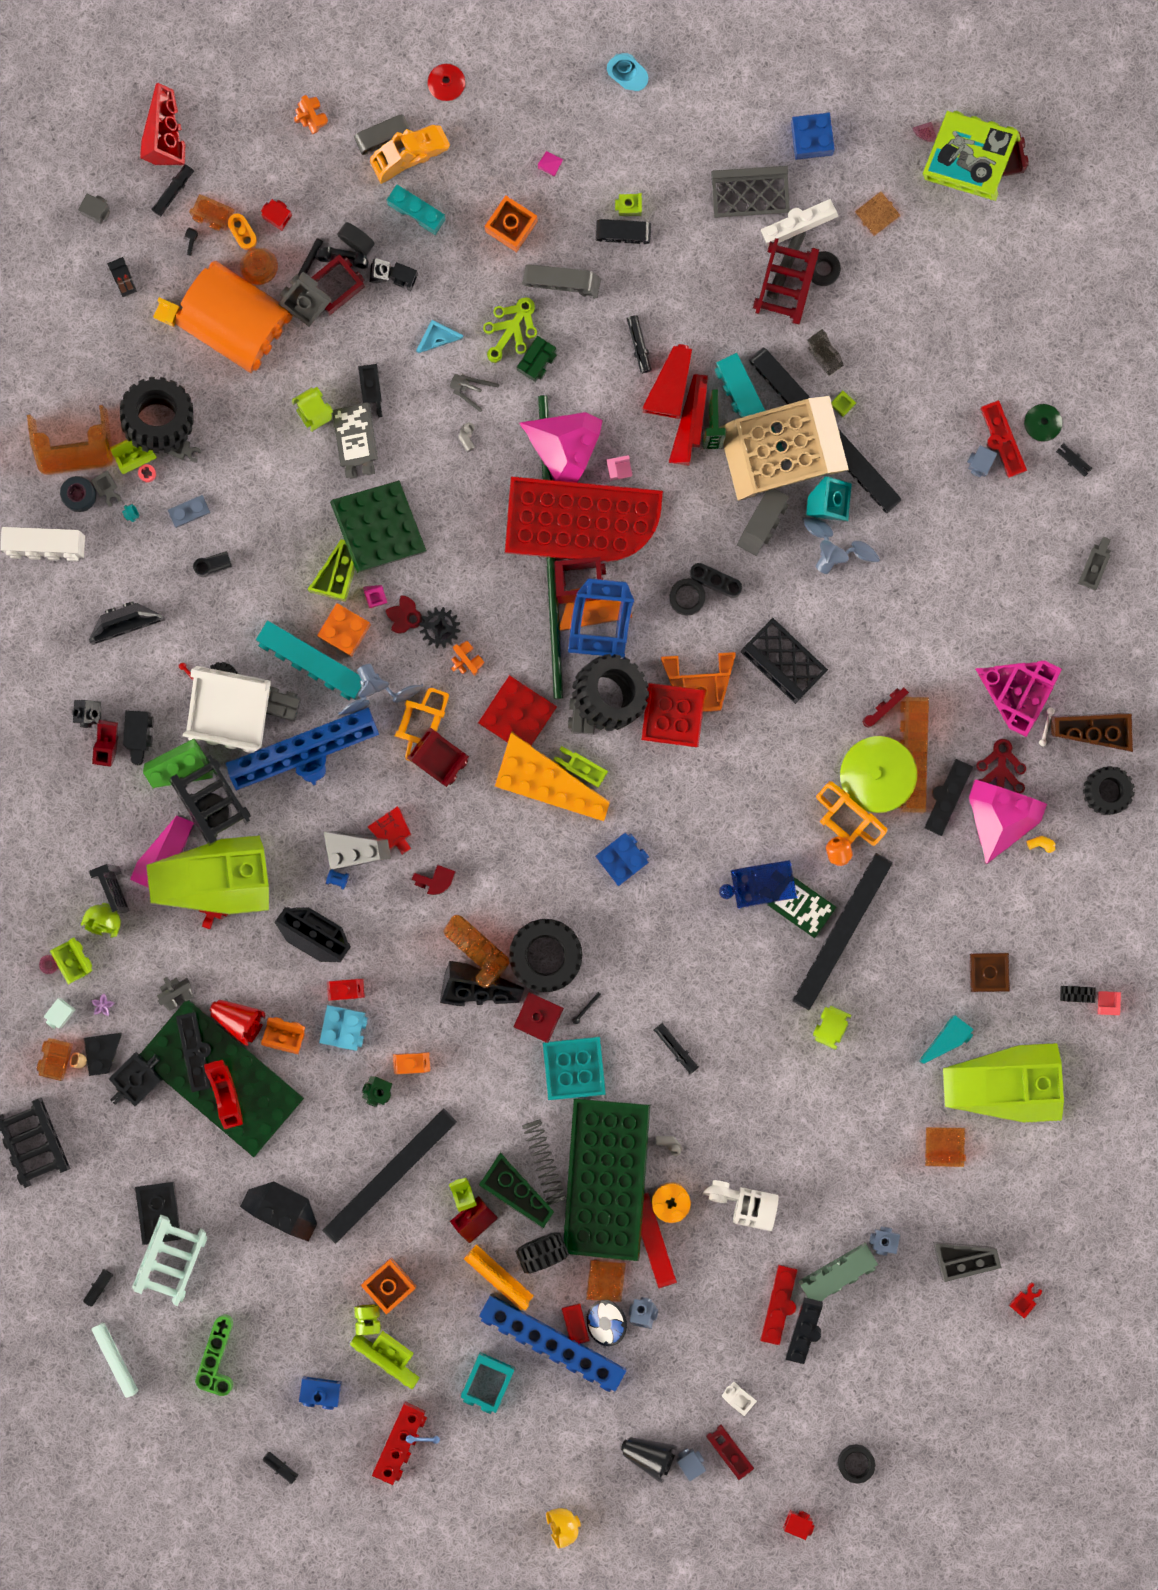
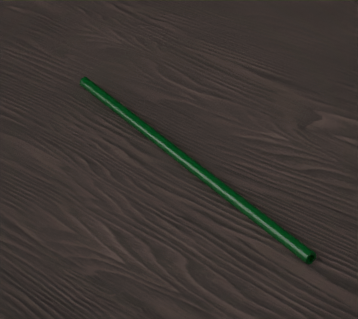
M540 395L538 396L539 419L549 418L548 396ZM541 459L542 479L552 480L551 472ZM546 557L554 699H563L559 606L555 577L556 558Z

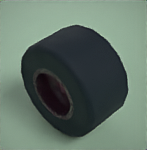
M70 477L63 482L60 488L61 501L74 512L87 511L96 501L95 487L84 477Z

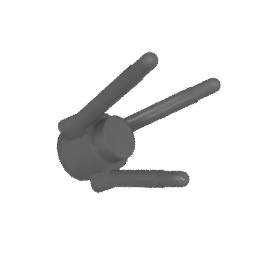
M455 374L450 383V388L454 389L453 393L460 396L479 412H482V409L461 391L465 392L467 388L478 392L482 391V389L469 384V381L493 387H499V384L468 377L463 374L461 376Z

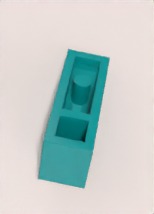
M952 1015L919 1062L925 1064L961 1046L964 1042L967 1044L973 1036L971 1032L974 1029L956 1015Z

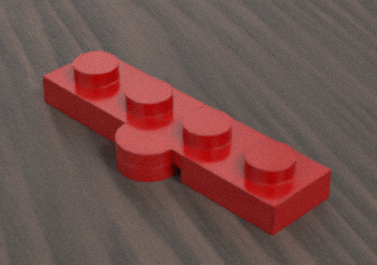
M997 400L982 406L980 409L991 434L987 440V447L990 450L998 451L1008 478L1026 472V466L1000 401Z
M778 1265L760 1339L762 1342L780 1346L786 1316L792 1315L796 1311L795 1303L790 1300L797 1274V1269Z

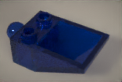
M790 860L730 870L733 886L724 884L719 889V894L723 899H730L735 894L737 908L739 909L797 898ZM744 875H747L748 878L746 883L742 881ZM748 894H751V901L746 900Z

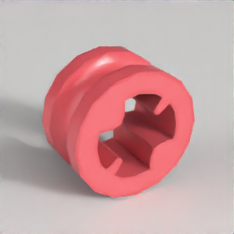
M144 464L139 468L138 475L142 481L151 482L156 477V471L151 465ZM147 468L152 473L151 477L148 475L149 478H145V475L142 474L143 470L146 471Z

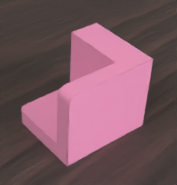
M629 455L607 459L610 481L632 477Z

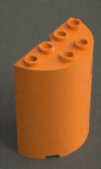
M213 261L208 269L204 268L188 289L180 304L183 308L176 314L175 324L249 373H252L253 370H258L262 363L260 361L264 354L268 355L272 349L270 343L274 338L276 340L279 339L283 332L282 327L285 323L288 324L291 321L293 314L279 305V301L218 261Z

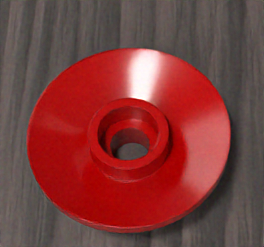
M452 64L438 65L428 76L429 91L435 98L441 101L454 100L462 94L465 88V77L462 71ZM449 78L450 81L448 83H444L443 79Z

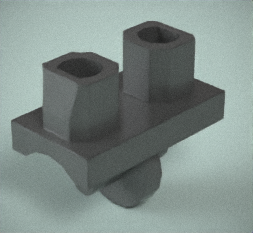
M165 977V984L160 987L162 993L157 995L159 1004L161 1006L164 1005L169 1011L178 1006L174 999L178 995H181L184 1002L193 998L188 978L179 982L177 977L171 981L168 977Z

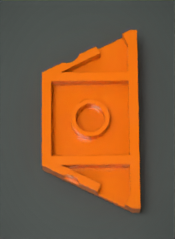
M585 601L581 627L617 621L621 601ZM575 602L566 604L560 624V631L571 628Z

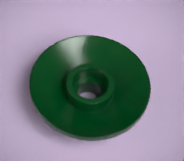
M1038 404L1027 412L1024 420L1025 429L1029 436L1037 441H1050L1060 433L1062 417L1055 407L1048 404ZM1041 419H1047L1048 423L1046 425L1042 424Z

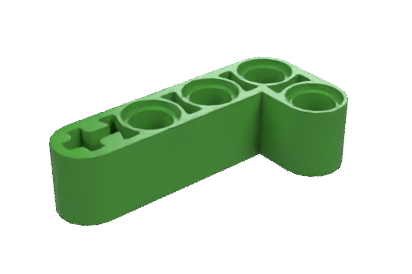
M227 1314L220 1315L213 1324L195 1380L196 1386L199 1389L219 1396L229 1394L233 1388L232 1379L218 1373L233 1327V1319ZM226 1320L228 1326L223 1329L222 1333H215V1331L219 1332L222 1324L219 1322ZM214 1338L221 1339V1347L214 1346ZM207 1357H214L216 1365L210 1366L207 1363ZM202 1375H206L210 1378L209 1384H203L201 1382ZM225 1381L229 1386L228 1390H221L219 1382Z

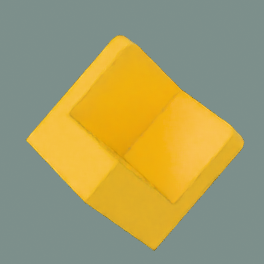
M159 297L157 300L159 305L153 317L174 327L176 314L181 308Z

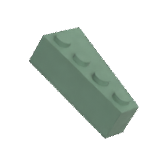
M863 1243L798 1282L807 1298L823 1301L829 1295L839 1292L848 1283L850 1285L859 1280L858 1277L864 1273L867 1275L876 1270L875 1266L878 1263L867 1244Z

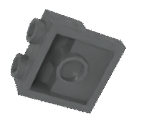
M302 272L300 276L295 274L290 281L292 284L290 288L286 286L280 294L282 299L279 305L310 327L332 298L317 288L318 283Z

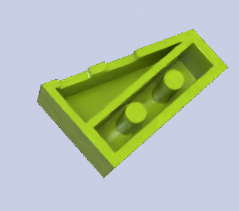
M341 539L312 584L308 587L307 590L310 593L346 602L355 566L345 540Z

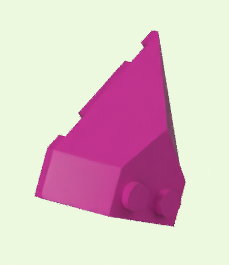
M583 412L520 422L519 424L528 435L530 442L543 463L548 467L555 481L577 483L597 443L603 420Z
M1045 660L989 668H975L1008 728L1025 737L1028 736L1036 723L1062 671L1061 668Z
M975 779L969 795V801L974 813V820L986 864L1042 821L1047 804Z

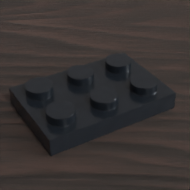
M174 1181L135 1187L142 1245L149 1244L160 1215L168 1217L171 1226L180 1229ZM168 1233V1235L165 1234L162 1242L176 1241L182 1238Z

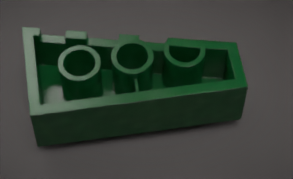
M500 1152L478 1186L543 1229L554 1211Z

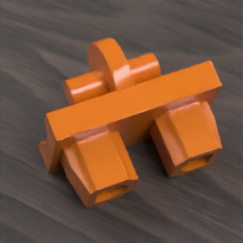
M305 95L301 97L302 100L298 103L299 108L296 109L297 116H295L294 121L295 123H302L303 127L308 126L313 135L327 124L328 119L326 114L316 115L314 111L320 107L318 98H308Z
M468 640L459 646L457 644L453 646V650L460 657L461 661L456 656L451 659L455 664L451 668L452 671L455 672L459 669L464 674L467 672L463 667L465 664L474 676L478 674V670L485 662L479 654L471 661L466 655L474 648Z

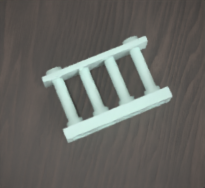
M160 1215L132 1286L134 1292L142 1294L143 1289L146 1290L148 1288L172 1296L173 1304L178 1306L179 1302H182L185 1297L186 1291L184 1289L200 1248L206 1244V1232L200 1228L198 1235L173 1227L168 1217ZM169 1233L194 1242L191 1252L188 1253L165 1245L162 1242L165 1234L168 1235ZM164 1252L187 1260L184 1270L181 1271L157 1263V1260H155L157 1253ZM156 1270L180 1278L177 1288L173 1289L150 1281V1278H148L150 1271Z

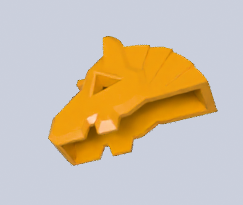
M432 124L417 131L406 129L403 134L397 132L391 141L375 151L370 158V163L382 184L405 169L419 163H425L431 157L438 156L447 151L450 144L440 125ZM404 147L406 148L401 153H399V149H402Z

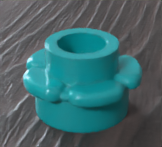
M135 505L124 506L125 510L122 511L124 518L127 521H136L135 519L139 518V512Z

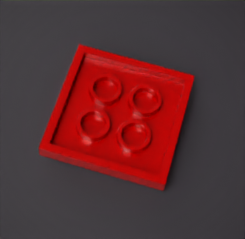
M509 675L478 724L507 743L511 732H513L532 746L557 706Z
M648 683L647 691H649V698L646 699L648 704L644 712L641 740L699 747L705 690Z

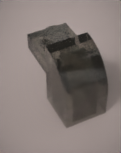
M823 329L807 339L809 352L828 376L844 366L839 352L831 345Z

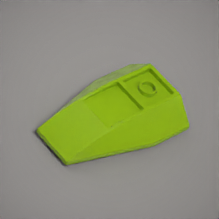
M260 835L220 839L211 846L205 844L146 865L150 902L152 904L224 914L269 911V884L264 847Z
M1057 1043L1017 1045L943 1068L945 1107L1023 1123L1062 1121L1064 1107L1062 1062Z

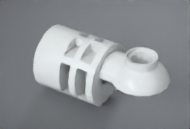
M713 1180L712 1185L704 1190L703 1194L709 1196L710 1201L727 1203V1200L736 1201L733 1223L772 1231L777 1212L778 1195L742 1187L739 1188V1191L729 1189V1183ZM757 1201L755 1217H753L755 1202Z

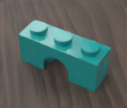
M396 184L386 199L388 206L402 215L407 214L412 217L421 227L434 235L437 234L446 220L445 214Z

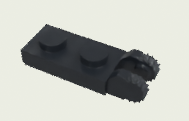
M378 365L358 366L363 403H376L378 418L383 417Z

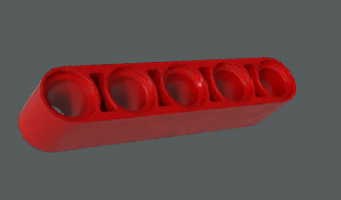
M644 1193L641 1236L657 1286L660 1289L675 1284L677 1281L656 1215L652 1208L649 1193Z

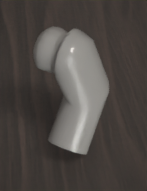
M470 422L461 427L458 436L467 452L475 448L470 440L474 431V425Z
M656 1136V1145L667 1146L673 1156L680 1155L682 1147L674 1136Z

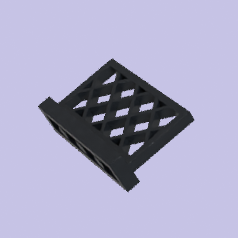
M774 618L740 651L795 704L828 671L821 662ZM771 624L778 629V636H768V627ZM757 639H765V649H758L753 643ZM768 639H778L779 649H768ZM781 639H789L792 642V649H782ZM792 652V662H782V653ZM795 652L805 654L806 662H796ZM769 653H779V662H771L769 660ZM816 665L821 672L818 675H810L809 666ZM783 666H793V676H786L783 673ZM796 666H806V676H796ZM796 679H807V687L803 691L797 686Z
M105 864L90 870L91 878L100 880L112 912H129L130 910L116 878V875L122 873L120 867Z

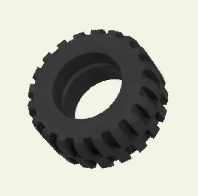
M149 377L147 381L144 379L139 380L138 385L133 384L129 387V391L124 393L123 400L120 402L122 431L125 433L127 440L132 441L133 446L136 448L142 447V451L145 452L152 450L153 453L159 454V451L163 450L164 453L170 452L172 447L177 449L180 447V442H186L188 435L192 432V425H194L193 403L191 402L190 395L185 393V389L181 385L177 387V382L173 380L168 382L164 377H160V379ZM158 404L170 408L175 413V416L165 425L152 426L144 423L139 418V414L144 408Z
M606 654L602 657H597L585 665L577 673L576 680L572 686L575 689L572 692V698L576 700L574 706L580 710L581 713L579 715L581 718L585 717L587 719L586 723L590 726L595 724L596 729L602 730L605 728L606 731H613L614 729H622L640 717L648 704L645 700L649 698V691H646L648 683L643 679L645 677L644 673L639 672L637 669L639 666L635 663L631 664L630 659L626 657L621 659V656L617 654L613 656ZM600 677L609 678L620 687L623 695L621 708L611 707L602 700L598 691Z
M539 919L523 926L514 936L509 949V962L517 979L526 987L538 992H553L564 988L577 976L582 964V947L575 932L566 924L553 919ZM542 937L555 939L561 944L564 951L562 965L558 970L549 974L537 972L528 961L529 947L535 940Z

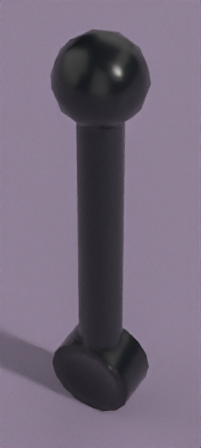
M598 992L579 1015L572 1019L574 1024L580 1022V1018L598 999L601 993Z

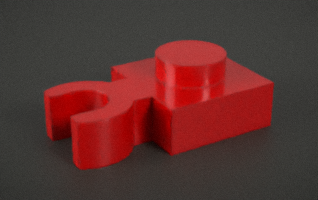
M1032 1282L1028 1284L1025 1294L1020 1291L1008 1305L1024 1319L1036 1305L1033 1299L1042 1294L1041 1289L1036 1293H1032V1287L1035 1285Z

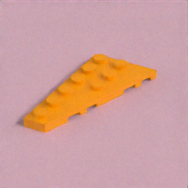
M511 732L494 787L601 821L605 820L610 804L607 799L584 785L557 763Z

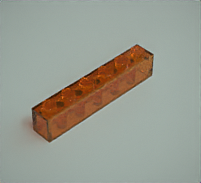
M905 697L904 701L900 702V713H903V720H900V732H903V739H900L899 742L910 751L915 760L917 781L912 795L899 808H901V813H926L929 697Z

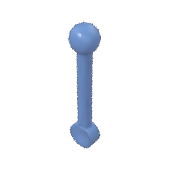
M408 1435L406 1441L410 1444L414 1441L437 1444L440 1438L438 1436L421 1438Z

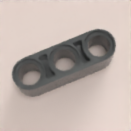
M401 114L358 132L354 135V139L361 154L365 155L368 154V151L372 152L382 148L381 146L391 141L397 132L403 134L406 129L410 130L405 116Z

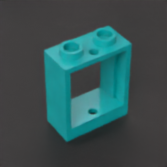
M479 1352L460 1398H463V1402L468 1405L474 1406L476 1404L481 1406V1410L486 1413H496L515 1367ZM480 1363L507 1375L494 1405L468 1394Z

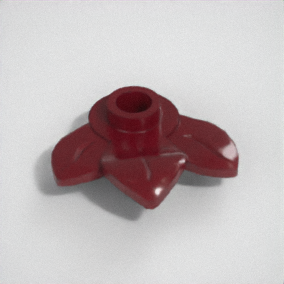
M403 595L400 596L399 606L390 607L385 611L388 618L394 622L391 631L399 634L405 633L410 628H418L423 620L421 613L416 610L415 602ZM416 616V622H410V617Z

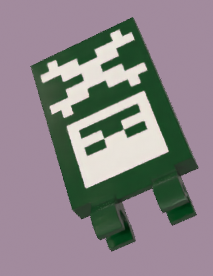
M774 871L771 878L779 883L774 892L764 886L759 893L770 900L767 906L815 939L837 907L791 874L785 878L779 872Z

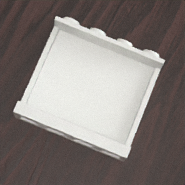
M201 666L191 669V677H194L187 731L183 733V736L188 737L189 740H204L210 745L223 744L229 749L242 748L243 751L254 753L262 747L271 681Z

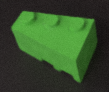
M192 739L144 763L143 774L152 788L171 785L169 779L175 774L179 778H184L208 763L197 741ZM211 770L194 781L213 778V771Z

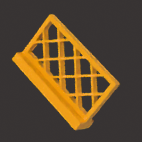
M476 1244L464 1257V1260L521 1311L522 1309L526 1310L534 1295Z

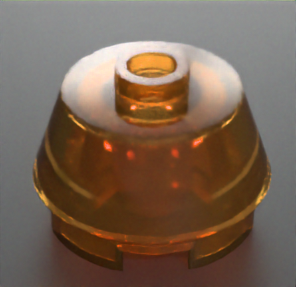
M261 247L247 251L240 262L242 276L248 282L255 285H263L270 282L278 270V262L275 255L268 249Z

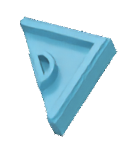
M431 320L416 352L421 353L463 338V335Z

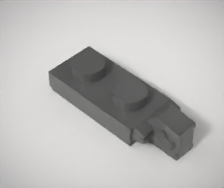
M1103 537L1099 546L1094 544L1078 581L1079 585L1094 591L1097 590L1111 556V550L1107 549L1111 539Z

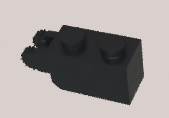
M125 710L123 745L126 749L131 750V762L138 766L144 763L145 751H149V747H152L153 737L150 735V728H153L154 717L151 716L150 712Z

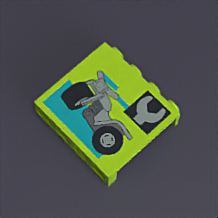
M947 111L924 168V179L996 201L999 195L997 188L1015 142L1020 141L1019 131L1011 126L1006 128L999 126L998 123L993 121H981L976 116L967 117L959 111Z

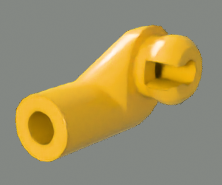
M1038 836L1026 841L1029 850L1041 846L1045 848L1047 853L1055 851V842L1045 836Z

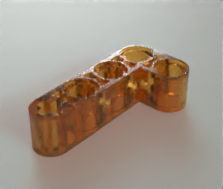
M453 915L443 930L444 935L481 967L476 976V982L481 987H490L501 977L510 964L509 958L462 916Z

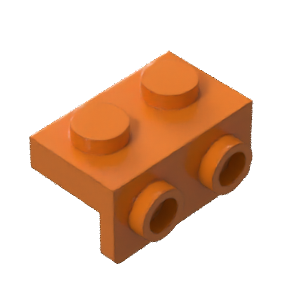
M268 1017L261 1045L299 1055L305 1035V1026L298 1022H286L278 1017Z

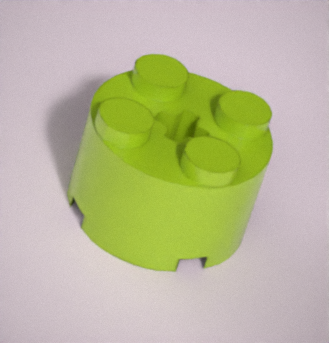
M311 387L292 399L293 405L297 403V414L307 428L311 426V432L332 420L333 410L328 403L325 404L321 399L323 395L318 387Z
M831 1005L829 1008L825 1007L821 1015V1019H823L821 1026L817 1024L813 1032V1036L816 1037L815 1041L837 1050L838 1046L835 1043L841 1042L848 1026L846 1019H851L852 1015Z

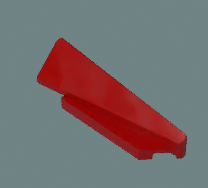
M693 375L669 463L690 466L692 447H700L708 375Z

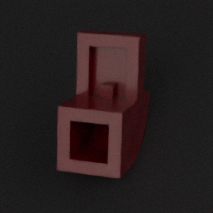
M98 721L97 740L93 746L92 764L112 766L119 736H117V722Z
M437 865L432 879L414 873L412 880L416 881L414 885L425 889L426 885L429 886L427 894L439 895L450 888L456 871Z

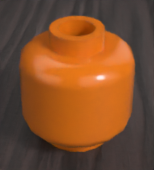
M834 837L826 845L828 859L832 864L843 866L852 859L851 845L846 838Z

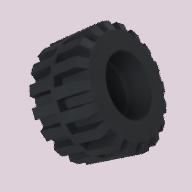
M1112 766L1093 771L1083 785L1085 786V789H1083V794H1085L1084 800L1088 802V807L1093 808L1094 812L1101 813V815H1113L1127 809L1128 805L1133 801L1132 797L1135 795V792H1133L1135 786L1131 783V776L1128 777L1125 770L1122 771L1119 767ZM1110 779L1114 781L1119 788V795L1113 802L1103 800L1099 794V786L1104 780Z
M559 1232L534 1239L520 1246L515 1251L523 1272L526 1274L546 1269L569 1256Z

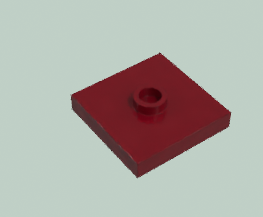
M529 992L513 1027L548 1043L564 1008Z

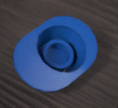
M326 756L296 767V773L302 776L305 781L316 785L317 781L326 774Z

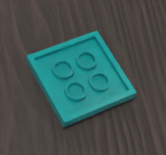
M600 1037L543 1042L548 1100L606 1095Z

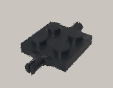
M135 1052L109 1078L118 1091L110 1099L111 1102L114 1101L113 1104L116 1105L122 1098H125L136 1107L163 1080L153 1068L161 1060L160 1057L157 1058L158 1055L155 1054L149 1061H146Z

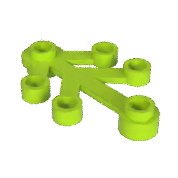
M524 297L519 299L514 306L505 308L497 306L494 308V316L498 319L503 318L504 315L517 314L512 320L494 324L486 322L484 324L483 330L488 335L495 331L506 329L497 345L490 348L487 352L490 362L498 363L501 361L503 356L502 350L513 333L517 354L523 355L526 353L527 346L523 342L520 322L524 317L527 327L526 336L529 339L537 336V330L533 325L531 317L535 310V304L532 299ZM528 304L529 308L524 310L522 305ZM500 309L503 313L502 315H497L496 311ZM490 325L493 327V329L491 331H487L485 329L486 326ZM534 330L535 334L530 336L528 335V331ZM518 346H524V351H518ZM493 351L498 352V356L492 357L491 353Z

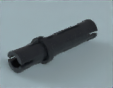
M184 164L176 177L173 176L172 182L151 210L161 217L180 190L185 188V183L195 171Z
M633 315L626 319L634 345V357L637 358L640 373L644 374L652 371L648 358L649 350L645 346L638 315Z
M663 1022L653 1030L674 1054L675 1060L680 1062L688 1071L689 1075L699 1068L688 1055L689 1052L683 1049L664 1026Z

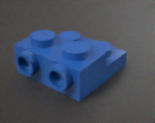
M626 832L595 856L618 886L649 863L647 861L649 858L648 854L643 848L639 850L635 845L637 840L631 833L627 835Z

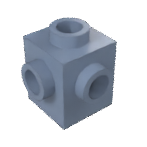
M881 1226L880 1229H875V1233H871L869 1244H872L876 1254L887 1256V1253L897 1254L900 1234L892 1232V1228ZM886 1238V1242L882 1244V1240Z
M641 1297L640 1300L634 1299V1303L629 1308V1322L633 1326L652 1329L653 1321H656L658 1316L657 1306L649 1298Z

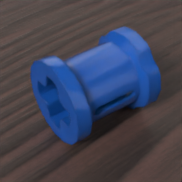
M334 869L329 870L326 884L337 885L344 890L349 873L342 874L334 871Z

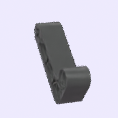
M527 264L525 265L522 285L533 288L578 292L584 297L588 295L596 299L599 294L601 278L588 270Z

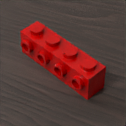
M406 1401L404 1402L372 1473L373 1477L391 1485L394 1484L395 1480L399 1482L403 1470H400L403 1462L407 1464L411 1455L408 1450L411 1445L415 1446L417 1442L414 1441L410 1444L406 1441V1437L408 1435L419 1437L416 1433L418 1428H423L427 1417L424 1416L426 1410Z

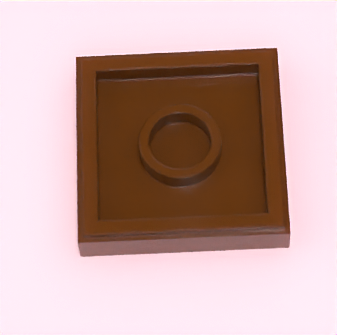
M1009 953L970 954L971 992H1010Z

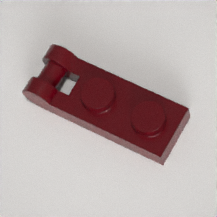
M905 687L901 690L895 689L889 695L891 699L887 703L883 700L875 708L877 710L875 714L864 717L863 725L867 728L873 726L909 693Z
M722 1424L717 1427L715 1432H710L706 1435L707 1439L738 1480L754 1469L753 1465ZM723 1436L725 1441L719 1444L717 1439Z

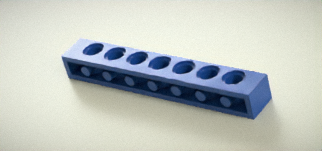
M368 707L227 762L226 767L230 780L237 791L379 735V732Z
M492 1294L488 1297L479 1314V1317L482 1318L481 1322L488 1326L493 1324L499 1327L498 1331L508 1336L510 1333L516 1337L515 1340L523 1345L526 1343L530 1344L535 1352L548 1354L549 1359L553 1362L566 1364L568 1370L573 1373L578 1371L584 1374L583 1378L592 1383L595 1380L601 1384L600 1387L608 1392L617 1390L626 1373V1368L583 1344H579L575 1340H570L563 1333ZM503 1311L506 1314V1319L499 1321L496 1319L495 1314ZM514 1321H521L523 1328L515 1330L512 1324ZM532 1330H537L540 1333V1337L536 1340L531 1339L529 1333ZM548 1340H555L557 1347L549 1349L546 1346ZM566 1349H571L574 1351V1356L566 1358L563 1352ZM584 1358H588L591 1361V1365L587 1368L582 1367L580 1364ZM600 1368H606L608 1375L600 1377L597 1371Z

